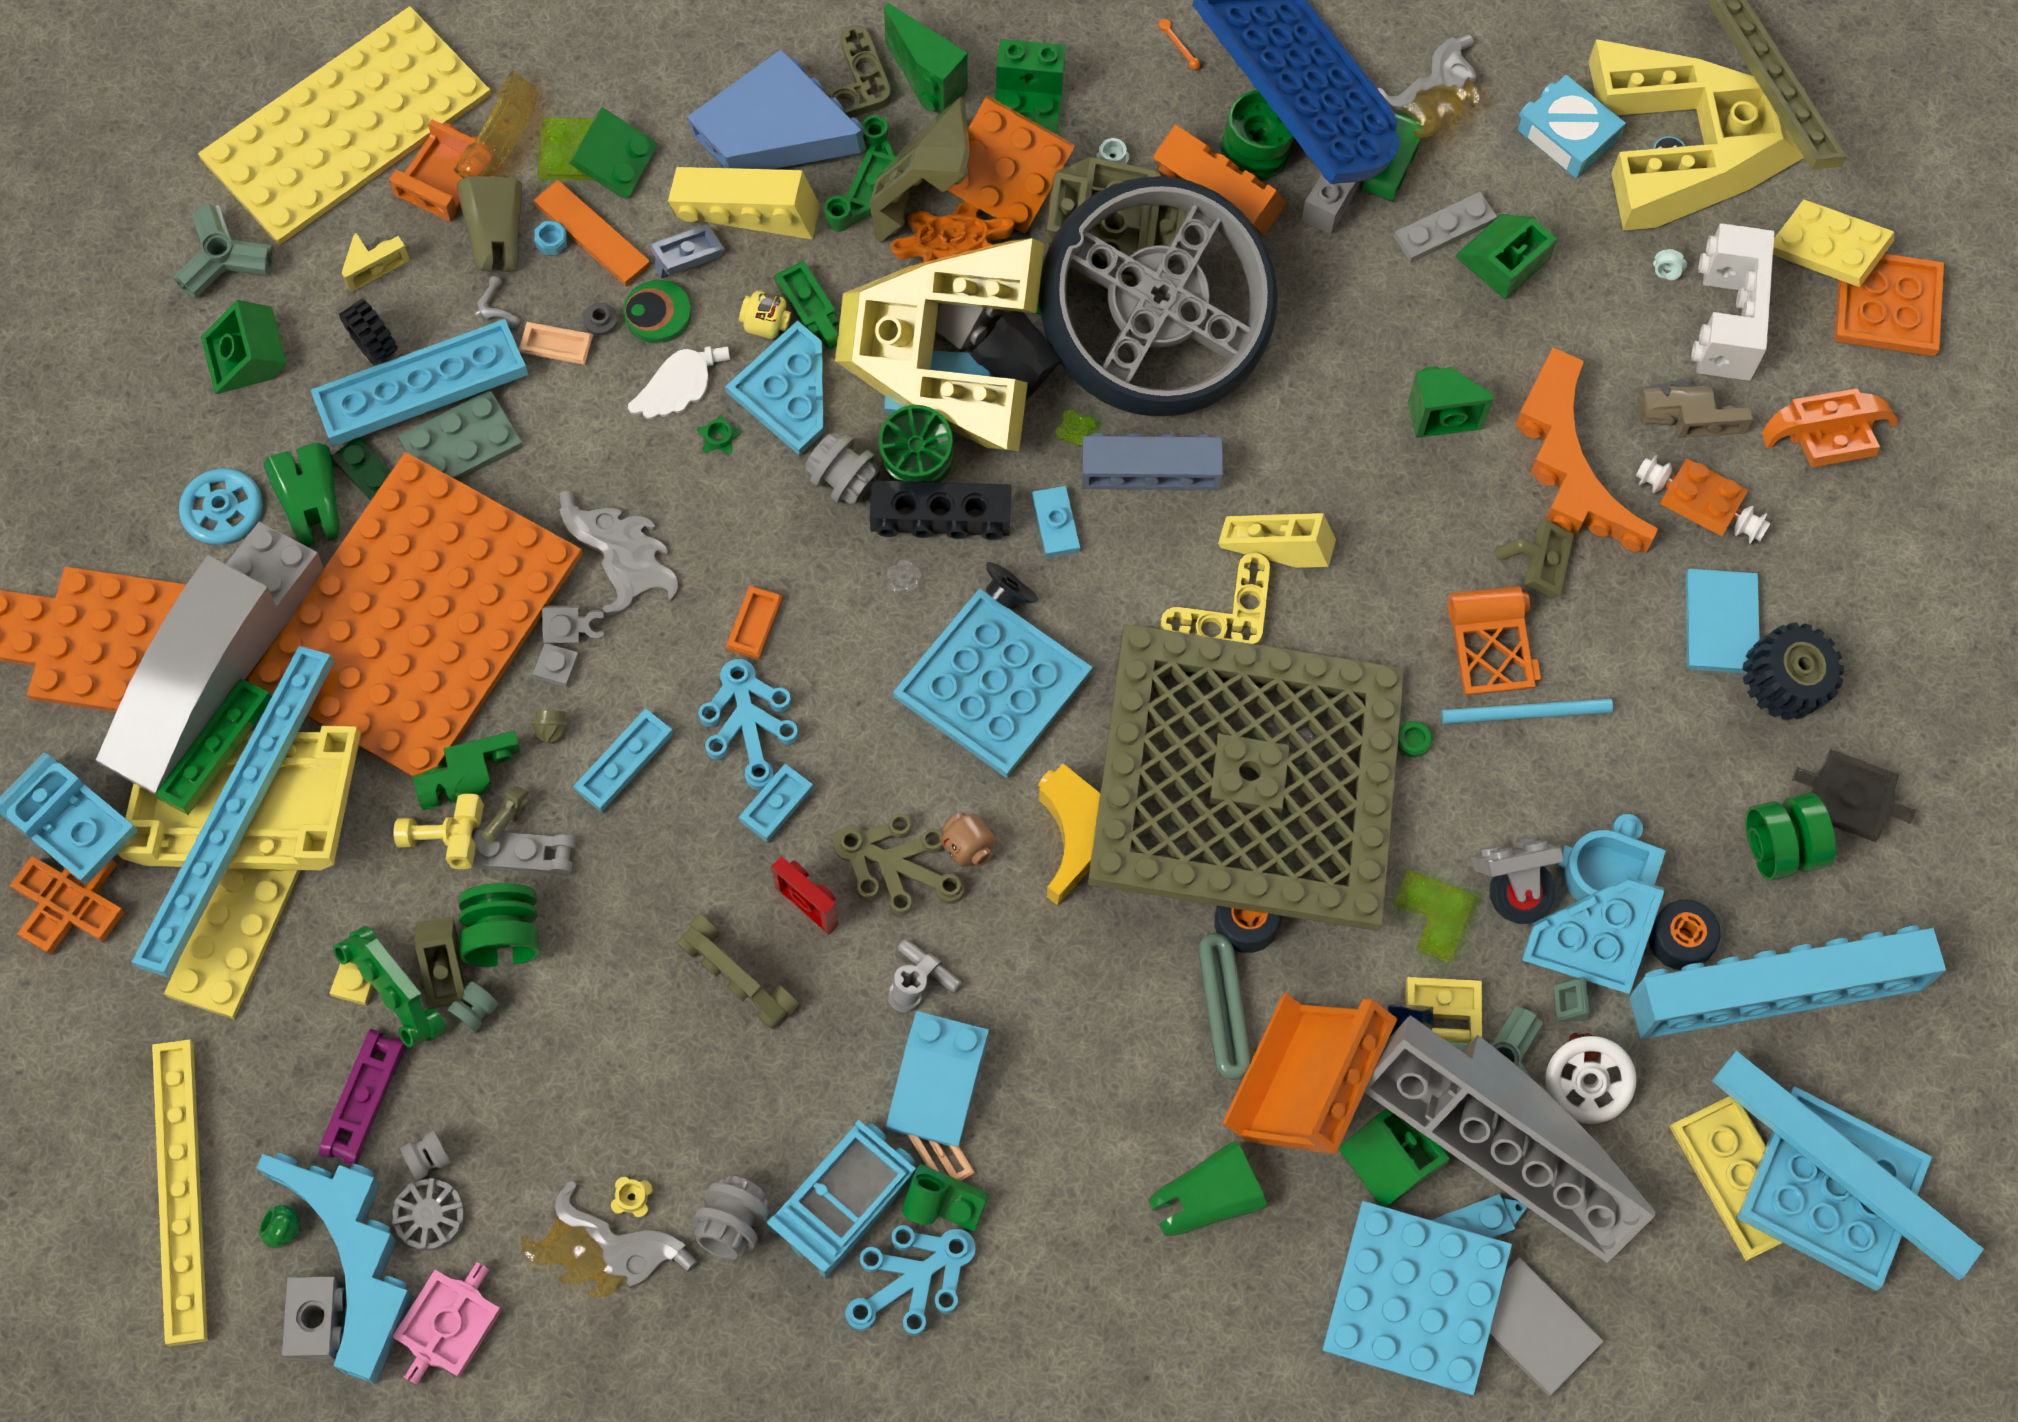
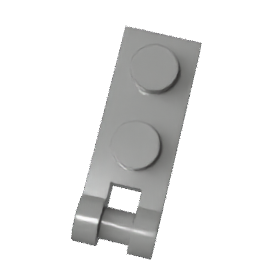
M474 830L473 840L476 844L472 868L571 875L573 863L569 861L570 852L575 850L576 838L573 836L501 832L493 843H489L482 837L483 830ZM547 849L556 850L555 859L545 860Z

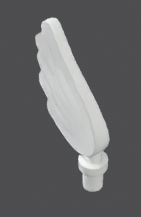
M711 346L704 347V352H696L690 349L677 351L662 364L647 386L628 404L629 412L631 414L642 413L646 419H653L659 415L665 417L673 412H683L691 402L701 401L708 387V366H714V362L730 360L729 348L711 349Z

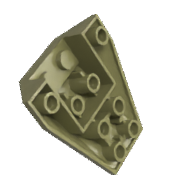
M961 97L920 129L876 179L870 200V209L875 239L879 242L883 241L890 234H897L905 223L903 216L911 187L920 184L924 178L941 192H945L953 184H960L967 176L970 146L965 100Z

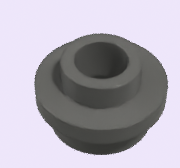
M606 303L592 304L583 314L584 326L589 332L596 335H604L611 332L617 325L615 309ZM598 314L605 315V318L602 320L594 319Z

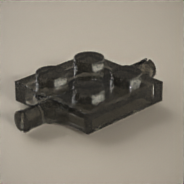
M1831 749L1826 754L1822 769L1818 774L1797 766L1792 777V781L1812 787L1811 792L1815 793L1822 800L1833 827L1873 842H1877L1880 838L1884 823L1890 816L1911 824L1916 812L1915 809L1895 803V787L1899 774Z

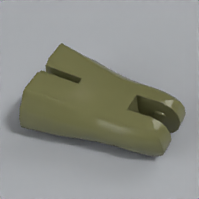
M467 176L459 180L457 192L476 266L480 271L490 272L493 264L492 249H499L502 271H515L519 258L522 182L516 177Z

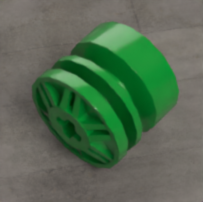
M1258 90L1242 94L1231 106L1220 144L1221 154L1236 164L1240 171L1244 172V170H1247L1256 176L1258 180H1266L1276 176L1285 167L1294 136L1288 132L1287 127L1277 114L1271 110L1269 104Z
M493 883L472 887L461 892L458 896V906L461 910L459 921L461 925L467 927L460 933L462 961L473 966L496 967L498 966L497 949L512 947L513 965L524 964L536 959L540 954L539 931L537 926L531 924L538 917V911L535 907L537 903L535 889L516 883Z

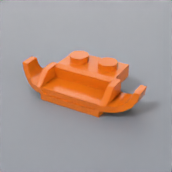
M1855 388L1792 399L1790 405L1779 410L1769 420L1763 429L1762 435L1766 448L1774 447L1779 439L1790 435L1793 444L1800 443L1812 468L1878 456L1880 446L1872 432L1874 421L1886 419L1892 427L1898 425V418L1887 401L1873 394L1860 393L1859 389Z

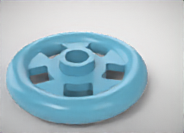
M229 468L213 469L197 476L185 488L179 502V517L185 530L198 541L211 545L233 543L249 534L258 523L263 509L262 494L255 481L245 473ZM225 482L226 489L211 492L212 484ZM243 489L248 499L238 503L234 493ZM196 498H205L203 510H193ZM225 501L223 507H214L217 502ZM238 512L244 518L240 523L232 527L227 521L231 520ZM206 518L217 523L213 531L202 527Z

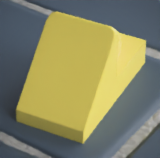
M355 233L343 266L342 275L350 292H353L404 265L410 259L405 245L399 236L383 241L374 249L368 251L357 233Z

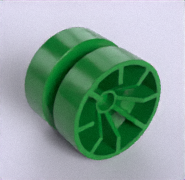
M924 405L904 406L888 416L881 427L879 448L884 470L893 481L941 482L949 474L954 460L953 438L948 422L939 412Z
M1810 792L1788 797L1782 805L1778 801H1771L1748 808L1745 818L1746 836L1752 854L1758 861L1756 863L1758 871L1763 878L1772 881L1793 876L1797 873L1798 868L1803 872H1810L1833 865L1836 856L1834 830L1825 805L1815 793Z

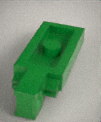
M805 261L775 274V283L800 323L814 335L818 334L827 350L837 346V337L839 335L834 326L838 325L835 309Z

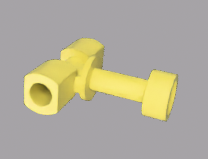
M459 795L454 817H446L443 825H417L414 818H399L394 824L395 844L399 848L415 847L417 840L443 839L445 845L448 846L445 859L450 867L454 869L472 868L476 844L471 836L473 828L480 827L484 804L479 795Z

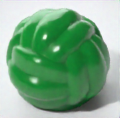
M287 1205L271 1207L263 1217L259 1228V1236H261L262 1241L272 1248H281L286 1244L292 1243L300 1233V1222L297 1213Z

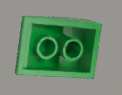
M887 3L884 6L886 45L921 105L929 111L937 110L941 113L968 88V53L890 3Z

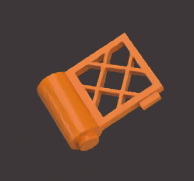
M1520 586L1449 593L1447 607L1454 631L1464 696L1535 688V681H1540L1541 676L1538 659L1531 660L1524 619L1525 613L1530 612L1528 593L1522 592ZM1517 629L1519 644L1513 651H1510L1496 640V637L1502 630ZM1496 631L1493 636H1490L1488 633H1486ZM1476 633L1488 643L1476 655L1465 647L1464 634ZM1490 645L1508 657L1498 671L1481 659ZM1519 649L1521 653V658L1516 655V652ZM1467 657L1473 661L1469 667ZM1512 660L1523 668L1526 681L1512 682L1501 672ZM1475 664H1478L1493 675L1487 685L1471 686L1469 672ZM1496 678L1503 682L1500 684H1493Z

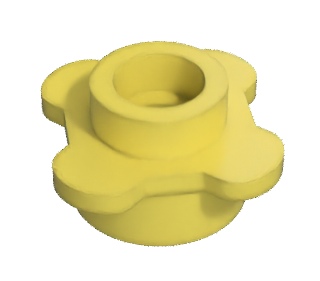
M627 1177L619 1178L615 1183V1199L611 1202V1209L616 1214L627 1212L633 1213L637 1218L644 1217L648 1212L646 1203L648 1195L653 1191L652 1185L647 1180L639 1182ZM630 1194L635 1195V1199L632 1201L628 1199Z

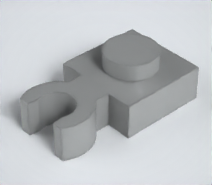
M579 605L542 607L543 643H579V632H585L591 638H601L604 636V630H594L590 626L592 619L604 618V612L601 610H591L585 616H579Z

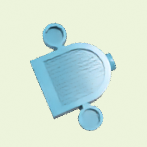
M1623 814L1614 822L1612 831L1598 830L1590 832L1580 838L1573 848L1564 845L1562 849L1563 862L1557 863V866L1564 868L1565 884L1571 895L1579 901L1626 877L1655 885L1666 850L1639 841L1638 839L1643 832L1641 821L1634 815Z

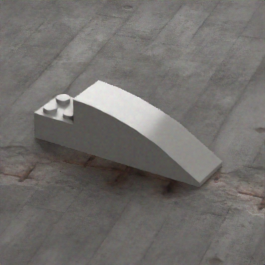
M258 522L226 564L207 555L172 606L146 650L125 691L97 755L96 762L155 795L238 681L246 679L292 618L324 570L318 552Z
M1410 1015L1388 1039L1364 1093L1603 1261L1608 1263L1655 1217L1656 1212L1593 1137L1543 1088L1479 1035L1462 1052Z

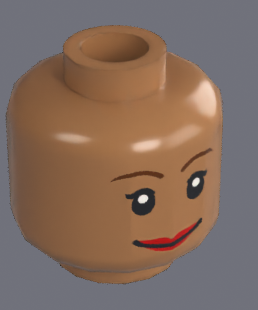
M964 812L959 813L948 820L943 826L942 845L961 867H968L973 864L976 867H980L992 857L993 852L991 849L995 844V835L977 814L966 815Z

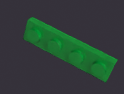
M240 679L155 793L158 799L189 815L264 713L272 698L270 693Z

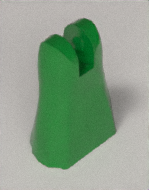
M318 442L296 449L300 463H296L291 451L268 456L266 461L263 462V467L284 509L295 537L301 544L307 547L315 545L310 525L321 522L328 541L338 538L340 529L330 447Z
M1236 1140L1158 1189L1148 1199L1153 1212L1169 1207L1180 1201L1184 1211L1172 1215L1159 1224L1165 1236L1181 1235L1213 1223L1267 1208L1261 1187L1240 1144Z

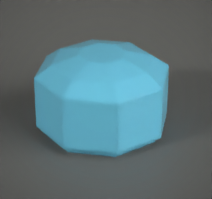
M544 221L535 229L534 241L536 248L544 255H559L567 248V231L559 222Z

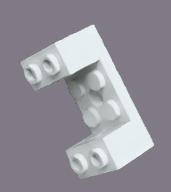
M1720 223L1715 235L1709 236L1706 253H1701L1698 265V273L1704 274L1703 285L1739 290L1736 308H1742L1741 316L1713 312L1708 324L1702 325L1699 341H1694L1691 353V361L1697 362L1696 373L1749 381L1753 377L1767 347L1774 231Z

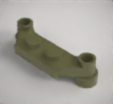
M700 913L689 923L691 927L676 942L691 957L697 952L704 957L700 963L714 977H717L720 973L730 981L727 988L742 1002L748 997L761 1009L756 1016L765 1022L770 1029L773 1030L786 1014L791 1016L800 1006V1003L780 985L768 994L761 985L712 942L720 934L719 930Z

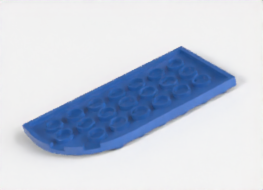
M1194 0L1192 6L1199 13L1202 20L1209 26L1219 42L1226 48L1236 64L1243 70L1253 86L1269 104L1271 110L1277 114L1287 127L1288 132L1294 136L1304 149L1305 154L1314 162L1323 177L1330 184L1367 180L1382 173L1388 167L1400 143V138L1397 137L1395 130L1398 125L1396 116L1383 95L1307 0Z

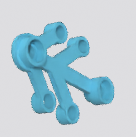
M734 659L727 662L721 669L720 680L722 687L711 702L703 704L698 711L700 722L704 726H716L721 719L720 712L735 694L737 708L718 735H713L707 739L705 748L710 758L715 760L724 758L728 752V745L742 727L749 764L745 769V779L752 789L762 790L774 777V772L770 763L763 759L756 724L776 735L779 742L785 745L792 744L797 740L798 729L794 722L790 720L780 721L751 704L749 692L768 701L774 711L784 712L791 705L789 692L784 688L773 689L756 679V672L751 663L743 659ZM735 671H742L744 673L741 679L731 677ZM777 696H784L786 698L783 704H776L773 700ZM712 710L716 712V715L712 719H706L703 717L704 713ZM785 728H790L794 731L789 737H784L780 733ZM715 743L723 745V748L718 752L710 750V747ZM757 768H762L766 772L762 777H755L752 774L753 771Z
M906 1225L896 1227L892 1232L894 1247L901 1251L913 1247L935 1253L924 1261L885 1255L875 1247L865 1248L860 1254V1264L865 1271L876 1272L882 1270L904 1275L869 1299L857 1298L852 1300L845 1312L849 1326L858 1331L871 1328L876 1321L877 1312L913 1288L909 1312L903 1318V1328L911 1336L920 1335L926 1328L924 1313L931 1276L944 1266L943 1286L935 1296V1306L941 1313H952L958 1305L956 1290L960 1268L969 1264L975 1255L974 1239L968 1232L962 1229H951L941 1237L914 1233ZM900 1232H907L911 1238L908 1243L900 1244L896 1241V1236ZM958 1241L964 1246L963 1251L959 1254L952 1253L949 1250L952 1242ZM870 1253L876 1254L879 1258L878 1263L874 1266H868L864 1262L866 1255ZM941 1296H952L954 1303L950 1307H942L939 1304ZM858 1307H865L868 1310V1315L865 1319L858 1320L853 1315L854 1310ZM911 1317H918L921 1319L922 1325L916 1330L910 1329L907 1326L908 1320Z

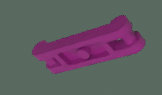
M374 1029L369 1030L319 1147L320 1155L329 1158L335 1155L343 1158V1162L346 1164H358L364 1144L398 1063L401 1061L407 1047L401 1038L395 1037L392 1040L383 1037V1032ZM377 1050L386 1053L383 1062L373 1058ZM342 1131L352 1134L349 1144L339 1141Z

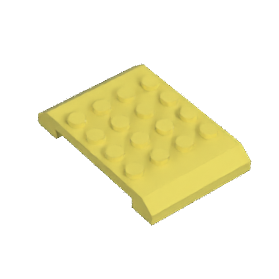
M321 726L320 732L297 733L227 868L321 871L334 865L361 735L357 726ZM254 731L248 733L189 815L160 801L156 795L133 784L125 819L134 825L138 832L117 854L124 860L144 866L182 867Z

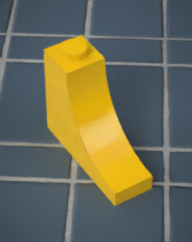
M1062 764L1056 771L1049 770L1038 784L1040 787L1039 801L1046 806L1056 820L1064 845V855L1060 868L1047 887V897L1057 906L1090 870L1100 793L1065 764Z

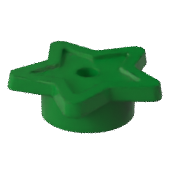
M719 415L716 420L709 422L706 426L697 428L699 434L705 439L702 449L703 453L719 449L726 454H732V440L742 433L741 429L731 427L722 415ZM720 433L722 438L716 439V434Z

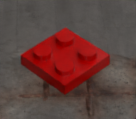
M780 856L771 866L775 888L829 935L839 925L838 910L834 902L836 897L824 885L820 884L817 887L807 879L809 876L808 872L798 862L793 860L789 863Z

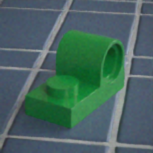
M920 1164L913 1175L901 1211L907 1219L918 1224H932L939 1216L974 1232L990 1194Z

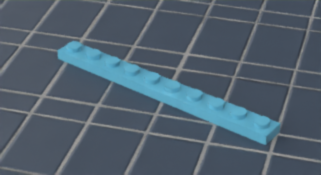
M299 646L137 950L132 960V963L137 968L170 978L335 662L330 654Z

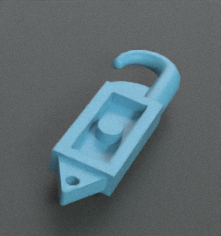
M1498 1194L1431 1221L1495 1239L1515 1230L1514 1225L1527 1209V1206L1516 1200L1501 1198V1195ZM1516 1205L1521 1207V1211L1516 1210Z

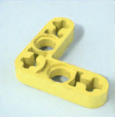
M1248 553L1241 558L1237 571L1232 614L1172 607L1163 613L1160 629L1174 631L1172 630V625L1167 624L1171 623L1174 617L1180 618L1181 624L1190 626L1192 619H1197L1195 634L1193 635L1206 636L1201 630L1202 625L1207 622H1214L1221 628V633L1212 638L1259 645L1264 626L1270 574L1269 561L1259 553ZM1251 563L1258 564V569L1263 570L1258 571L1255 585L1249 584L1250 570L1244 569L1250 568ZM1245 595H1253L1258 598L1260 605L1255 609L1249 610L1241 605L1240 599ZM1227 623L1232 624L1231 631L1242 632L1243 627L1247 626L1250 627V633L1256 635H1251L1249 640H1243L1241 633L1231 632L1230 639L1225 638L1228 628ZM1180 626L1179 631L1174 632L1190 634L1191 627Z

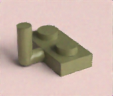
M1545 520L1538 523L1534 543L1525 538H1519L1497 547L1495 556L1499 560H1505L1519 553L1529 556L1530 562L1524 585L1553 599L1561 595L1574 534Z

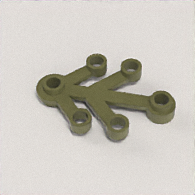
M895 814L891 817L889 823L866 831L858 826L849 825L841 828L836 833L833 840L834 850L841 859L851 862L858 882L857 893L861 899L871 901L879 894L878 881L870 876L865 858L879 864L891 897L890 908L896 915L904 916L912 909L911 896L904 891L898 873L935 889L937 898L945 904H955L962 899L965 887L961 877L953 873L941 876L906 860L925 852H939L943 847L941 842L943 834L940 830L930 828L923 833L922 838L886 850L873 844L893 836L896 838L908 836L911 831V821L905 814ZM898 821H902L907 825L902 831L896 830L893 826ZM930 836H936L940 841L936 845H929L926 840ZM853 837L858 840V843L854 847H848L845 845V841ZM947 882H953L957 888L952 892L944 890L943 886ZM867 883L875 887L871 893H864L861 888ZM903 898L908 904L904 908H897L894 902L897 899Z

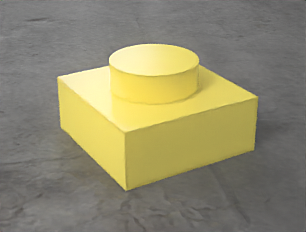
M351 962L345 965L340 963L329 994L335 998L367 1006L374 986L362 977L357 965Z

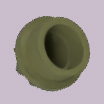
M536 710V720H532V725H534L536 736L541 741L551 744L563 738L568 721H565V711Z

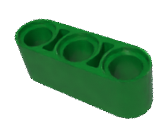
M1397 111L1395 114L1398 121L1395 130L1397 137L1400 138L1395 156L1382 173L1364 180L1362 186L1363 191L1391 202L1395 200L1396 190L1400 189L1407 174L1409 163L1412 164L1419 149L1418 145L1421 137L1424 138L1429 124L1400 111Z

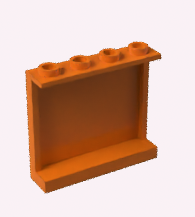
M1283 993L1222 1124L1247 1142L1336 1154L1397 1018L1373 999H1362L1358 1009L1302 1005L1289 994Z

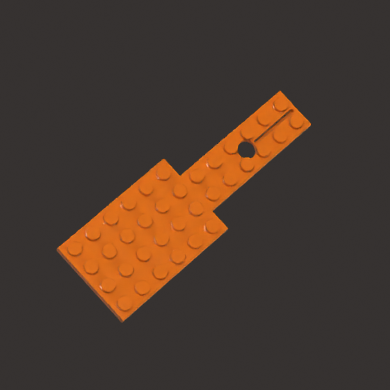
M64 567L55 598L0 590V661L35 666L26 695L30 700L117 712L125 691L146 650L187 584ZM256 666L252 669V671H251V672L249 673V675L246 677L245 681H247V679L249 678V676L251 675V673L254 671V669L256 668Z

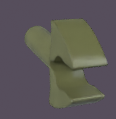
M514 786L505 793L503 808L482 833V837L486 842L493 843L511 820L514 822L518 820L529 801L525 799L530 793L529 791L519 786Z

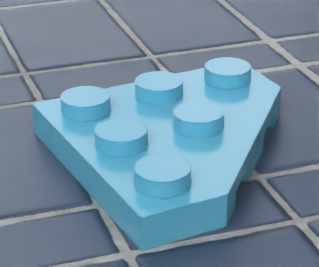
M797 320L727 384L725 388L726 393L800 456L824 434L822 341Z
M1626 877L1534 922L1522 961L1576 978L1584 977L1586 981L1630 994L1664 894V888Z

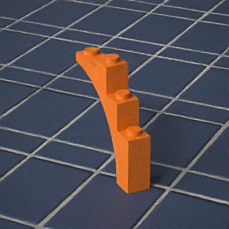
M1553 347L1515 424V427L1520 428L1525 436L1532 439L1540 437L1545 440L1530 473L1535 475L1536 479L1544 485H1557L1560 487L1546 520L1575 535L1578 534L1583 524L1588 526L1590 532L1596 536H1610L1621 541V545L1629 551L1638 552L1641 550L1647 553L1658 528L1633 515L1609 494L1595 477L1580 447L1575 431L1573 404L1576 382L1584 361Z

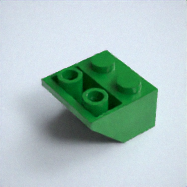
M1501 214L1456 254V258L1503 299H1506L1550 260L1557 238L1533 217Z
M1388 1109L1373 1117L1339 1147L1341 1154L1378 1205L1386 1208L1443 1170L1450 1160L1440 1145Z

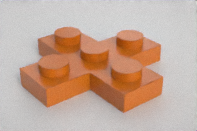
M31 856L9 885L16 892L38 904L17 934L49 955L53 954L73 925L104 943L125 912L119 906L96 893L117 864L111 859L87 885H84L66 868L61 873Z

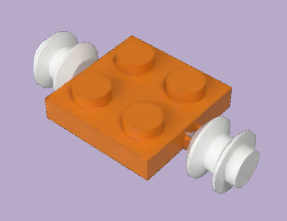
M1657 455L1654 456L1652 461L1645 458L1636 474L1637 477L1641 478L1639 486L1648 482L1653 485L1652 493H1656L1667 484L1665 487L1667 491L1659 504L1721 537L1730 522L1734 523L1737 521L1733 527L1736 537L1741 533L1749 535V544H1751L1753 539L1761 541L1770 525V522L1764 520L1768 513L1758 517L1753 514L1754 506L1745 508L1741 515H1739L1741 510L1738 508L1748 492L1746 488L1731 479H1726L1709 470L1703 464L1696 463L1686 458L1676 476L1672 475L1669 478L1672 473L1670 462L1661 466L1657 464Z

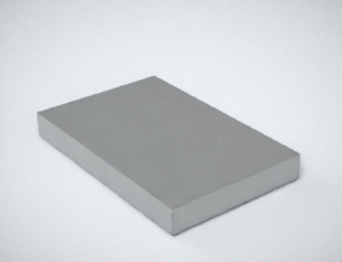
M1520 1257L1505 1271L1489 1337L1548 1396H1551L1604 1341Z

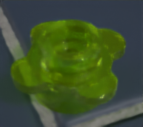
M1067 410L1063 413L1061 426L1056 428V436L1060 440H1065L1068 443L1081 447L1083 436H1088L1089 431L1095 427V421L1090 416L1083 417L1077 415L1074 410ZM1077 426L1078 430H1073L1072 427Z

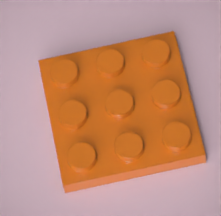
M986 95L968 127L970 155L967 163V176L960 184H953L947 191L995 218L1007 217L1014 221V228L1026 234L1052 188L1055 172L1064 167L1075 145Z
M1884 254L1860 287L1838 280L1834 342L1935 357L1940 346L1944 262Z

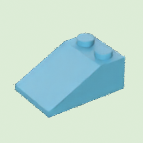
M916 1011L906 1044L886 1129L906 1135H914L921 1139L947 1146L959 1147L988 1045L989 1030Z

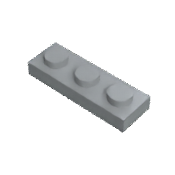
M1478 192L1395 231L1393 237L1411 263L1489 226L1497 219V215L1482 193Z

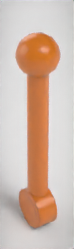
M1161 19L1158 22V28L1166 32L1189 61L1190 69L1199 70L1201 67L1200 59L1194 58L1171 30V22L1168 19Z

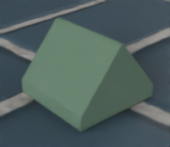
M1580 977L1553 986L1557 1021L1589 1020L1586 978Z

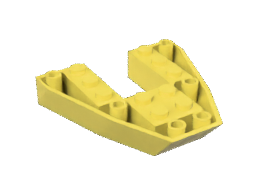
M1596 39L1588 62L1595 96L1598 101L1617 116L1696 109L1704 145L1619 152L1611 174L1623 231L1657 228L1746 192L1804 158L1754 76L1697 58Z
M1035 239L1012 240L911 265L843 293L835 362L884 396L886 395L902 406L924 405L936 410L946 419L951 431L986 448L1019 452L1028 383L1016 379L931 370L938 304L1036 313L1045 243Z

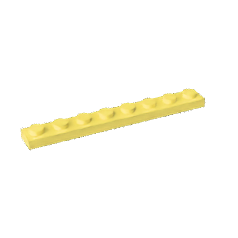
M190 1039L152 1045L165 1345L168 1347L208 1341L194 1043Z

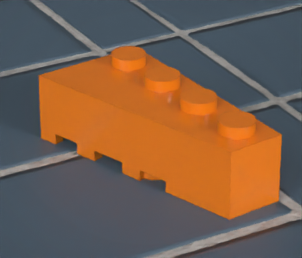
M1176 124L1152 157L1160 165L1157 171L1165 177L1175 178L1177 176L1180 179L1203 185L1225 197L1245 214L1256 230L1262 235L1268 232L1287 205L1286 200L1276 189L1268 184L1266 186L1247 170H1244V172L1240 171L1239 167L1230 159L1218 152L1215 154L1207 144Z

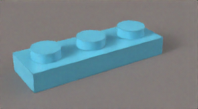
M645 708L573 786L575 792L602 813L674 735L673 730Z

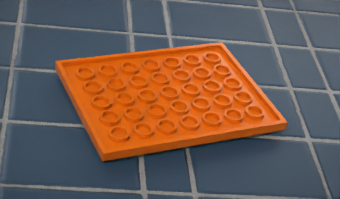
M404 452L325 566L292 618L251 673L247 682L269 692L273 696L299 646L330 654L335 662L306 717L321 726H357L361 733L359 748L413 778L415 774L422 773L440 764L443 765L446 760L443 748L457 745L542 617V607L550 605L582 557V549L411 454Z

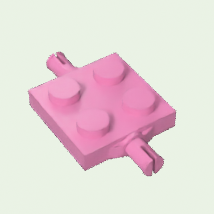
M476 1262L464 1282L462 1280L450 1279L434 1270L392 1336L394 1340L408 1347L416 1356L411 1367L403 1376L405 1379L418 1385L429 1365L443 1368L458 1378L461 1377L502 1311L500 1307L484 1299L477 1290L490 1271L488 1268Z

